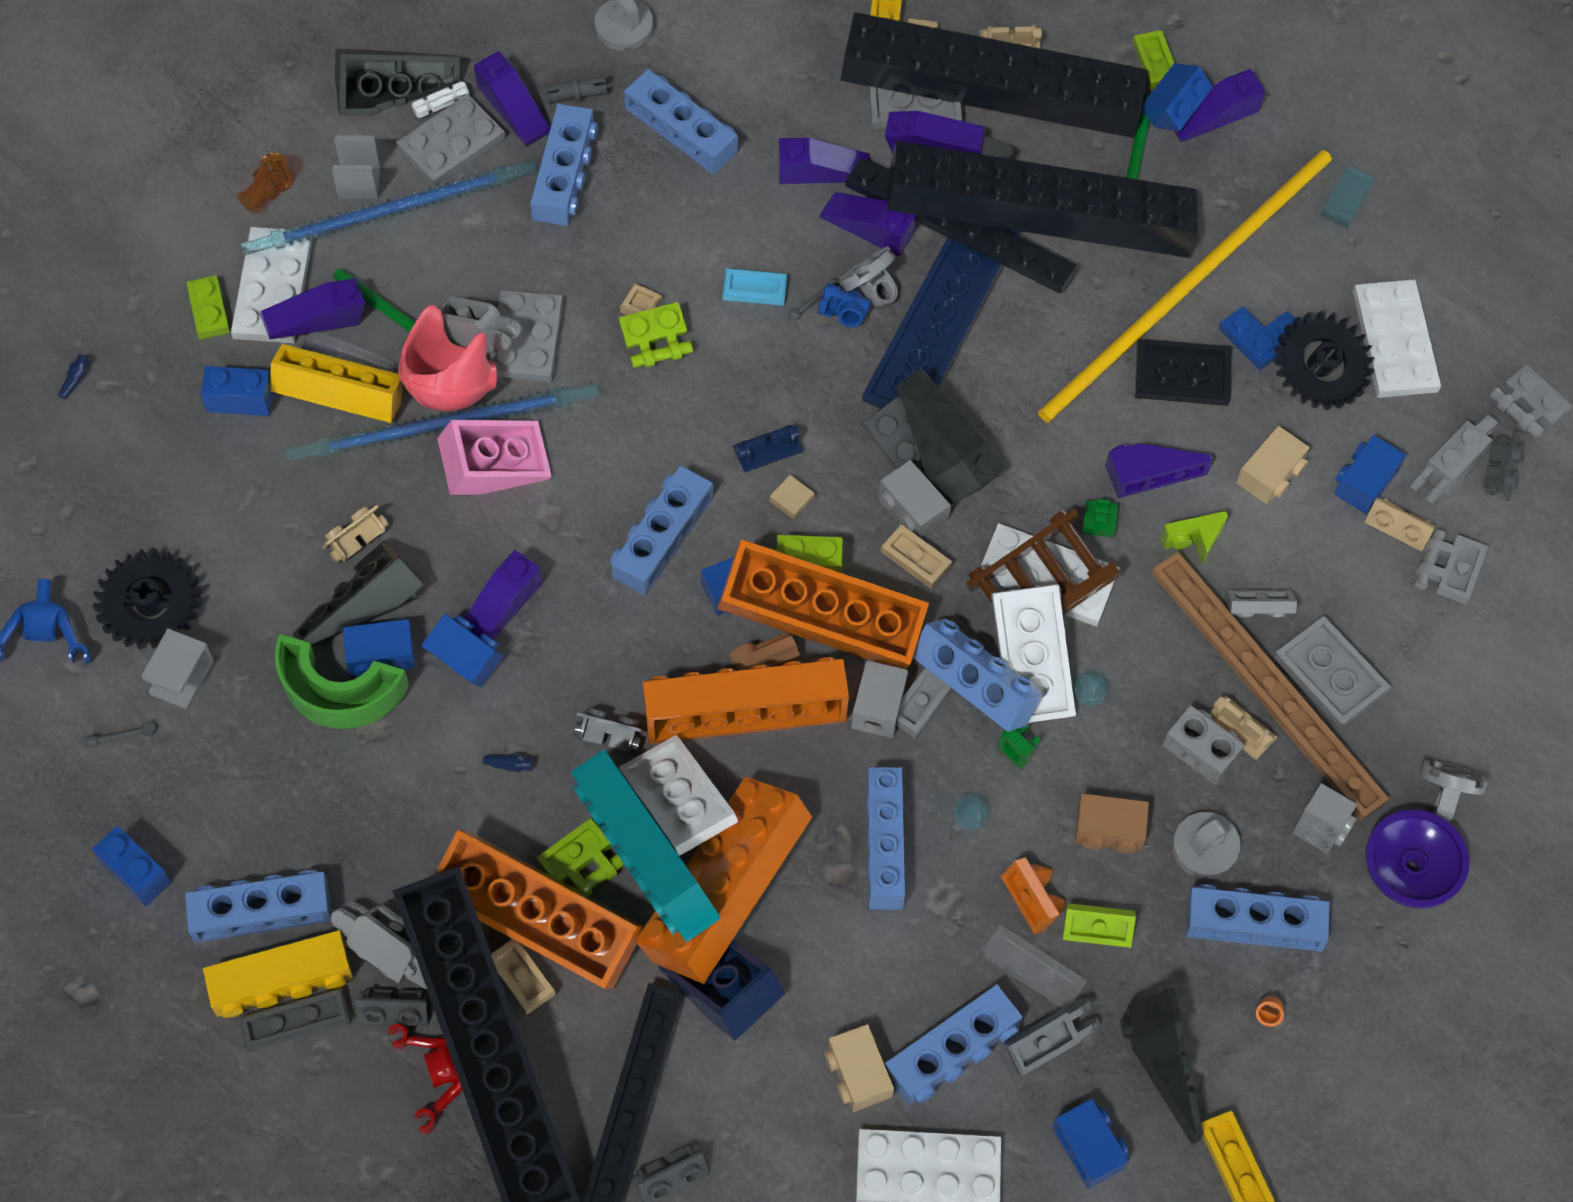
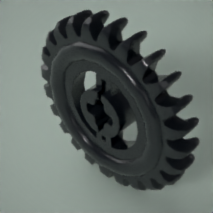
M1322 310L1316 314L1314 320L1311 317V312L1305 314L1303 322L1300 317H1296L1293 320V327L1291 324H1287L1284 327V333L1278 336L1279 345L1274 348V352L1279 357L1274 359V364L1282 368L1276 374L1278 377L1286 378L1282 383L1283 387L1291 386L1293 388L1290 393L1292 397L1298 394L1301 395L1300 401L1302 404L1311 400V405L1315 409L1320 403H1322L1325 410H1329L1333 404L1336 408L1341 409L1345 403L1352 404L1356 399L1355 396L1361 397L1365 391L1363 388L1371 384V380L1364 377L1371 376L1375 370L1365 366L1370 365L1375 360V357H1366L1364 355L1372 348V345H1360L1366 334L1357 337L1353 335L1358 326L1357 324L1346 329L1347 317L1342 318L1336 324L1335 312H1332L1326 321H1324ZM1312 342H1323L1308 357V370L1306 371L1302 361L1303 350ZM1332 349H1334L1335 351L1329 356V358L1327 359L1328 361H1325L1319 367V369L1314 374H1312L1311 372L1324 359L1323 357H1326L1329 354V352ZM1343 360V373L1337 380L1324 382L1315 379L1316 377H1327Z
M156 548L153 549L150 559L147 558L143 549H140V557L137 561L130 553H127L128 565L125 566L116 559L117 572L110 571L108 568L105 569V573L110 581L98 579V584L104 591H94L95 598L101 603H94L93 608L96 612L102 613L96 615V620L98 623L104 624L102 626L104 633H112L113 641L118 642L123 639L125 647H130L136 641L138 649H143L147 642L150 643L152 649L156 648L158 641L163 638L167 629L180 633V628L190 629L191 625L187 620L196 619L198 614L194 609L202 605L201 600L197 598L202 594L201 587L197 586L199 583L198 576L192 575L193 569L191 565L187 564L183 568L184 561L182 557L178 556L176 561L172 563L173 558L169 551H166L162 560ZM155 581L162 582L168 586L172 595L162 594ZM125 606H135L138 613L146 617L159 614L163 608L167 610L163 615L155 619L140 620L128 614Z

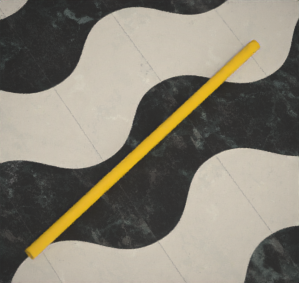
M1325 150L1317 153L1038 411L1039 417L1046 423L1055 418L1136 343L1138 339L1332 161L1331 155Z

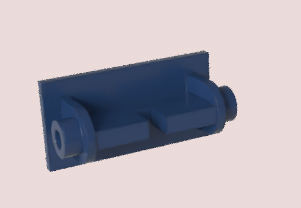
M786 425L778 430L746 441L743 440L741 443L733 445L744 473L803 452L798 440L800 438L797 426L792 427V425Z

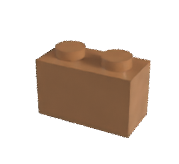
M1081 793L1077 807L1074 843L1082 844L1083 847L1088 849L1116 848L1118 852L1132 854L1136 851L1141 852L1146 841L1149 802Z

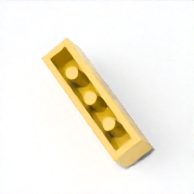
M286 344L280 346L271 361L270 392L392 423L401 406L403 382L399 379L397 373Z
M340 930L203 968L211 1008L217 1017L222 1016L224 1018L236 1017L242 1014L243 1010L255 1006L257 1008L274 1006L277 1004V1000L288 997L293 999L304 998L316 989L324 987L326 989H336L344 986L346 981L353 979L345 942Z

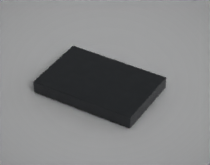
M1138 339L1134 398L1221 406L1229 405L1231 379L1230 346Z

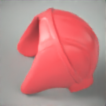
M430 305L420 314L407 336L401 352L398 376L406 390L419 404L432 410L452 412L473 405L487 392L494 390L497 382V371L495 363L492 360L486 359L487 340L485 333L477 334L468 347L454 345L448 340L444 331V320L441 311L436 306Z

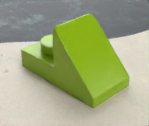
M1223 511L1164 524L1160 537L1163 549L1174 548L1180 550L1194 543L1200 561L1204 564L1224 529L1228 518L1227 512Z

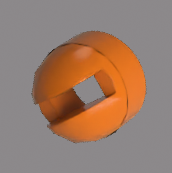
M1275 996L1262 998L1256 1008L1257 1020L1267 1027L1279 1025L1284 1018V1005Z

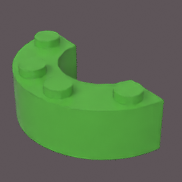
M282 634L278 636L275 648V664L285 694L293 707L301 715L316 724L338 729H350L368 725L392 711L407 692L409 683L405 670L373 661L368 670L356 679L346 682L329 681L319 676L314 670L316 657L310 642Z

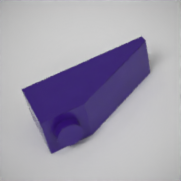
M500 51L474 64L477 87L526 147L550 133L551 128L514 68Z
M1251 68L1227 77L1213 86L1180 131L1174 130L1182 143L1260 111L1265 89Z
M922 111L889 112L885 138L892 154L896 141L981 154L985 129L984 126Z
M779 138V184L846 183L847 177L860 158L869 162V153L813 138Z
M835 192L820 213V218L880 248L888 246L894 255L900 257L914 235L916 215L887 210V201Z
M353 278L321 284L261 310L260 316L271 340L359 325L365 302L356 279Z
M1138 443L1129 446L1123 444L1109 451L1105 467L1117 498H1122L1205 476L1208 474L1212 458L1208 454Z
M514 550L492 574L464 619L474 625L471 631L478 637L484 633L494 639L542 585L540 567Z

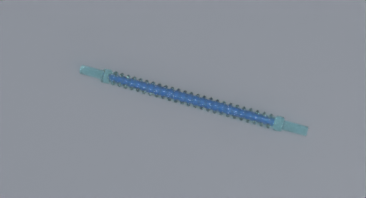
M534 161L508 168L499 166L494 168L493 172L486 170L485 175L478 172L477 177L469 175L467 180L461 177L460 182L454 179L452 184L445 182L443 187L439 184L436 185L435 189L429 186L428 191L420 189L418 194L412 191L411 196L404 193L403 198L395 196L393 201L387 198L386 203L378 201L376 206L370 203L369 208L362 205L361 210L353 208L351 213L345 210L344 215L336 213L334 218L328 215L327 220L320 217L319 222L311 220L309 225L303 222L302 227L294 225L292 230L288 227L285 228L284 232L280 229L271 231L269 236L241 243V249L244 256L273 247L276 250L283 249L287 243L293 246L294 241L302 243L304 238L310 241L311 236L319 238L321 233L324 236H327L328 231L335 234L336 229L344 231L346 226L352 229L353 224L361 226L363 221L369 224L370 219L377 222L378 217L386 219L388 214L394 217L395 212L403 214L405 209L411 212L412 207L419 210L420 205L428 207L429 202L435 205L437 200L443 203L445 198L452 200L454 195L460 198L461 193L468 196L469 191L477 193L479 188L485 191L486 186L493 188L494 184L503 186L508 184V180L535 173L536 166Z
M597 384L568 390L561 387L554 389V393H550L547 390L545 395H541L538 392L536 397H532L529 394L527 399L520 396L519 400L515 401L514 398H511L508 403L505 400H502L501 404H497L494 401L492 406H488L485 403L483 408H479L476 405L474 410H470L467 407L465 412L457 410V413L448 412L446 416L443 413H439V417H434L432 414L430 419H426L423 416L421 421H417L413 418L412 423L404 420L402 425L395 422V426L390 427L389 424H386L384 429L377 426L375 431L368 428V432H363L360 429L359 434H354L351 431L349 436H345L342 433L340 438H336L333 435L330 440L327 437L316 439V443L285 449L287 461L316 455L324 458L330 456L331 452H335L338 455L339 450H344L347 453L349 448H353L356 451L358 446H362L365 449L367 444H371L374 447L376 442L384 445V441L388 440L389 443H393L395 438L398 441H402V437L405 436L407 439H411V435H416L418 438L420 433L428 436L429 431L437 434L438 430H444L451 420H491V418L500 420L501 416L508 419L510 414L517 417L519 412L526 415L528 410L535 413V409L538 408L540 411H544V407H549L552 410L553 405L561 408L568 406V402L599 396Z

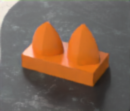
M1026 857L1014 861L1001 876V879L1035 935L1045 931L1062 914L1065 900L1056 895L1047 894L1044 889L1052 877L1053 869L1042 865L1029 864Z

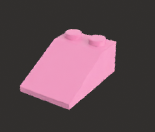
M451 420L437 438L450 495H480L541 482L552 477L538 421Z

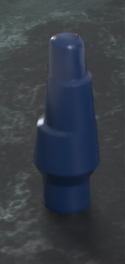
M79 354L76 360L70 364L66 373L67 377L58 393L60 398L66 399L85 375L86 367L90 361L87 357Z
M521 754L484 756L483 764L519 773L523 770L532 771L534 759L524 757Z

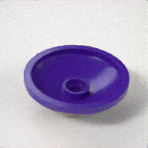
M1403 810L1393 813L1384 818L1375 827L1367 842L1365 858L1372 881L1385 896L1403 906L1425 909L1442 905L1452 899L1466 881L1469 871V854L1465 842L1459 832L1448 821L1436 814L1423 810ZM1407 863L1415 864L1417 871L1410 870L1407 867Z

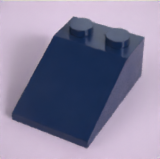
M734 940L731 941L704 984L664 967H658L716 1027L734 1041L785 995L773 970Z

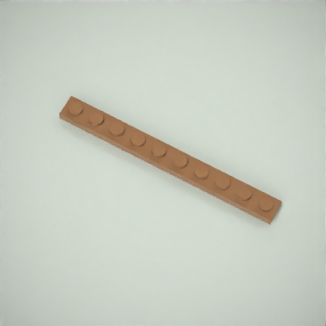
M1177 552L1154 567L1151 573L1152 576L1337 793L1357 804L1353 811L1357 818L1362 822L1386 805L1389 801L1387 795L1181 554Z

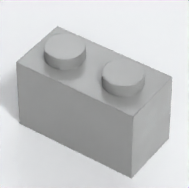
M911 460L880 480L879 500L888 511L892 510L899 517L900 525L902 524L921 539L949 520L951 505Z

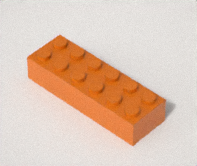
M741 539L736 548L717 609L876 663L906 669L911 664L929 603Z
M825 657L812 663L802 664L799 661H790L776 667L756 665L749 670L740 671L727 668L721 669L714 674L702 675L698 672H691L678 678L656 676L649 681H643L649 744L663 743L675 735L680 740H690L847 721L849 693L843 659L835 660L831 657Z
M746 776L728 801V805L734 811L738 822L701 843L686 864V867L721 919L686 943L679 931L672 935L655 911L635 941L652 963L702 984L705 983L812 819L811 814L797 794Z
M457 830L434 875L458 866L460 867L479 921L604 989H614L637 945L635 941L645 926L469 831Z

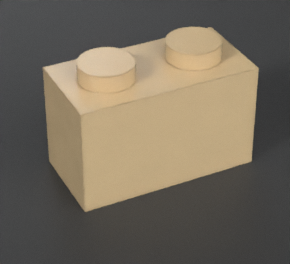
M1278 426L1241 468L1236 484L1268 505L1275 496L1278 499L1282 497L1290 485L1288 480L1293 474L1298 477L1304 471L1309 462L1305 458L1310 447Z
M868 1024L828 1039V1051H825L824 1055L830 1071L836 1070L841 1083L837 1084V1089L843 1104L849 1103L852 1111L856 1112L892 1098L894 1088Z

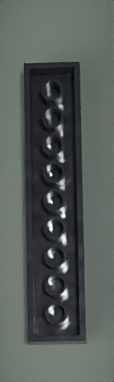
M854 12L840 81L937 100L942 99V101L952 103L961 102L962 105L1134 138L1141 116L1148 69Z
M896 141L889 170L887 210L1185 258H1189L1198 234L1197 189L902 141Z
M460 867L449 869L392 890L502 1202H580Z

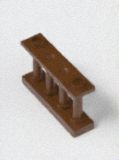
M1074 508L1068 513L1065 509L1058 512L1049 520L1051 525L988 568L982 565L968 575L970 580L966 582L970 593L980 587L992 603L991 593L999 591L991 579L1007 568L1021 589L1036 587L1018 562V560L1034 550L1062 589L1060 591L1062 595L1060 600L1062 615L1064 616L1118 579L1120 571L1113 561L1105 566L1103 562L1099 563L1072 525V523L1078 520V512ZM1060 531L1089 570L1087 572L1089 578L1080 584L1076 581L1072 582L1045 544L1047 540Z

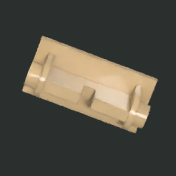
M1035 25L1015 27L1012 30H1009V27L991 28V26H987V29L980 31V37L1040 48L1041 27L1036 28Z
M1379 497L1376 498L1364 523L1422 552L1436 526L1430 524L1432 520H1426L1412 512L1408 514L1404 512V508L1388 501L1386 497L1384 500Z
M378 505L370 510L364 506L350 517L353 523L345 529L338 525L325 535L328 541L322 546V549L324 550L330 545L333 549L329 553L336 563L341 560L345 562L362 548L355 539L358 535L368 544L381 533H384L385 527L389 524L382 515L376 517L374 514L379 508Z
M1221 696L1209 713L1214 723L1224 730H1231L1240 738L1241 742L1245 744L1243 751L1254 760H1257L1277 739V736L1227 696Z

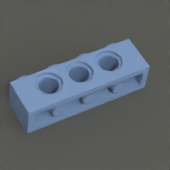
M647 69L624 90L626 110L713 175L738 153V135L729 125H723L706 108H700L692 102L686 93L677 91L663 76H657Z
M557 104L530 203L533 221L568 226L571 215H576L579 202L578 197H576L577 190H582L585 182V172L582 171L584 165H589L592 153V148L589 147L590 141L596 140L598 132V122H594L593 109Z
M681 465L674 475L670 473L662 485L661 494L657 499L652 498L645 509V516L640 524L636 522L631 527L627 536L628 541L624 547H618L613 553L610 560L613 579L646 596L713 499V483ZM674 502H682L684 504L681 507L671 506ZM658 526L667 528L663 532H657L653 529ZM640 551H648L650 553L645 557L636 555Z
M947 619L926 623L917 641L913 658L1007 732L1025 727L1043 695L1033 687V683L1023 676H1018L1009 669L1008 664L1004 660L988 653L983 649L984 646L979 641L969 638L962 633L956 623Z
M868 767L869 910H903L905 875L902 767Z
M316 870L301 871L298 873V876L285 878L281 875H271L265 877L263 881L252 883L239 880L231 882L229 886L220 888L200 886L194 892L185 893L188 932L194 943L331 921L328 882L324 872ZM294 893L301 895L298 902L294 904L285 903L289 895ZM255 900H267L262 908L251 909V905ZM224 904L232 905L228 913L223 915L216 914L220 906Z
M1199 885L1192 887L1187 897L1185 937L1322 952L1329 941V902L1320 901L1318 897L1310 895L1290 898L1285 897V894L1280 892H1268L1262 895L1252 894L1250 890L1244 888L1224 891L1217 890V887L1213 885ZM1223 907L1227 909L1231 917H1220L1216 913L1215 908ZM1249 912H1260L1264 916L1265 921H1255ZM1290 914L1295 916L1299 921V925L1287 923L1284 915Z
M998 984L887 1061L885 1068L892 1085L908 1106L916 1100L919 1104L925 1102L935 1094L936 1090L934 1088L940 1083L946 1081L949 1084L955 1081L964 1073L962 1068L971 1061H974L975 1064L980 1063L992 1053L990 1049L999 1041L1004 1043L1018 1035L1020 1032L1018 1028L1023 1017ZM985 1022L990 1025L992 1031L988 1034H980L975 1030L974 1024ZM953 1041L958 1042L963 1046L964 1051L960 1054H953L947 1050L946 1044ZM923 1061H929L935 1065L936 1071L932 1074H924L917 1065Z

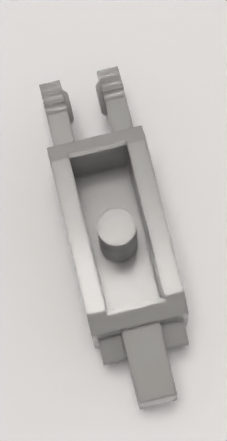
M450 296L441 308L437 307L443 316L446 336L456 346L468 347L473 338L483 332L487 340L486 353L491 354L495 348L508 349L512 343L508 336L516 337L522 330L518 321L500 316L498 309L490 303Z
M1487 415L1480 423L1474 426L1467 420L1428 460L1424 470L1414 480L1411 488L1418 491L1427 481L1433 484L1435 487L1429 492L1426 499L1431 504L1443 493L1445 495L1449 494L1484 457L1493 441L1489 435L1494 431L1498 421Z
M351 901L345 904L342 909L339 908L333 911L330 917L332 926L334 925L335 928H338V931L340 930L342 934L348 937L345 945L355 951L357 956L370 962L381 970L387 978L396 981L398 984L407 978L427 989L400 916L384 905L368 910L364 906H360L356 901Z

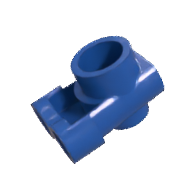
M826 283L817 314L827 317L835 315L838 316V320L842 325L857 327L866 317L870 299L862 297L857 291L846 292L841 290L840 286Z

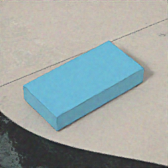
M726 268L723 300L784 306L787 274Z

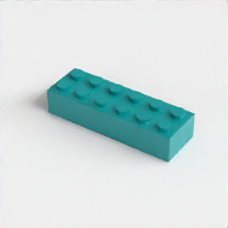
M604 749L570 772L578 783L572 787L583 804L590 801L585 805L597 825L600 826L603 834L611 846L615 848L617 855L628 871H630L634 880L672 935L679 931L687 943L721 919L695 878Z

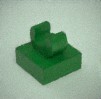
M1097 499L1096 501L1086 500L1082 534L1114 538L1118 504L1110 503V500Z
M1028 725L1009 732L1003 731L997 746L1020 770L1030 762L1032 754L1038 747L1041 739L1037 736L1032 741H1027L1023 737L1028 730Z

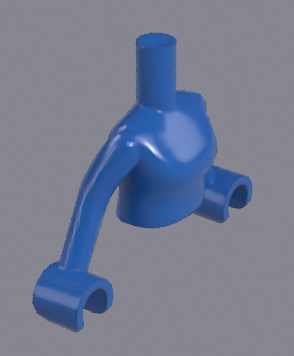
M38 579L36 600L20 605L0 632V662L4 661L6 657L3 646L22 619L24 621L23 639L38 642L57 641V629L60 625L70 647L68 650L69 659L75 663L76 654L84 651V662L86 664L91 662L92 655L83 644H79L71 627L66 608L50 601L51 580Z

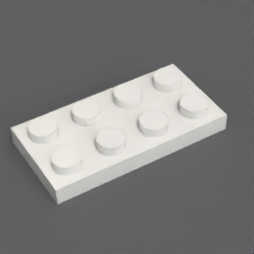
M250 228L231 329L233 339L295 344L296 335L270 340L260 312L304 292L313 243V235L311 233L296 238L282 239L283 236L299 230Z
M1416 280L1355 285L1353 295L1362 334H1366L1364 343L1365 346L1372 345V348L1367 352V356L1375 357V360L1370 364V368L1375 370L1372 378L1377 398L1439 392L1441 388Z
M998 523L981 566L985 565L988 568L1033 536ZM1049 541L1045 542L1072 582L1076 581L1080 584L1089 578L1087 575L1089 570L1074 550ZM1034 550L1018 560L1036 587L1058 584ZM1097 559L1099 563L1103 562L1105 566L1109 564ZM1007 568L991 579L1000 592L1021 589ZM1115 581L1065 615L1097 627Z
M1053 584L991 593L1000 659L1004 660L1008 664V668L1018 676L1029 679L1033 683V687L1043 694L1028 723L1076 716L1059 585Z
M677 735L619 767L621 774L678 856L738 822L734 811Z
M859 1129L856 1202H1000L1001 1137Z

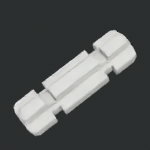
M460 81L453 84L451 89L446 87L427 95L426 100L420 98L411 103L413 112L417 118H422L429 115L428 111L430 110L436 112L454 103V100H459L466 94L469 95V90L466 84Z

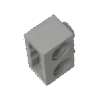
M1191 705L1167 733L1163 743L1164 748L1214 785L1221 781L1239 759L1245 746L1234 732L1228 729L1224 730L1214 723L1213 718L1207 712L1197 710ZM1184 730H1195L1199 737H1190ZM1212 749L1222 750L1226 757H1217L1213 754Z
M1321 783L1305 808L1292 834L1328 854L1333 845L1340 848L1357 819L1352 816L1357 804Z

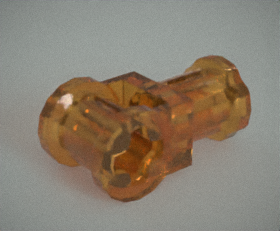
M270 153L263 157L260 167L252 174L255 181L244 192H239L236 196L247 210L257 214L261 210L260 206L268 197L275 200L281 192L291 188L294 178L292 172L288 169L286 157L280 153Z

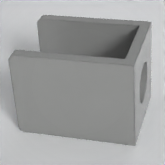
M336 135L334 142L340 165L332 166V174L338 199H378L380 161L375 137Z
M167 629L145 668L142 679L152 684L149 690L151 696L187 709L214 660L206 643Z
M872 661L866 662L853 710L851 729L890 738L894 737L896 719L901 699L905 693V683L908 675L906 669Z

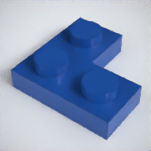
M1242 306L1221 321L1218 329L1261 371L1272 363L1275 358L1279 357L1274 352V348L1279 345L1277 338L1280 334L1284 333V327L1287 324H1291L1293 327V320L1295 318L1286 311L1263 327Z

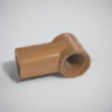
M787 632L756 646L754 643L741 645L729 654V659L735 671L749 670L756 665H767L768 667L782 666L787 662L797 661L800 658L796 643Z

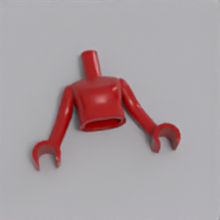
M394 1024L388 1029V1034L402 1033L404 1036L401 1040L392 1043L393 1048L403 1049L407 1045L437 1049L423 1054L434 1089L444 1084L454 1083L430 1109L422 1108L416 1111L415 1119L429 1117L431 1119L427 1125L418 1128L421 1133L428 1134L435 1129L436 1117L463 1090L444 1037L432 1038L410 1035L403 1025Z

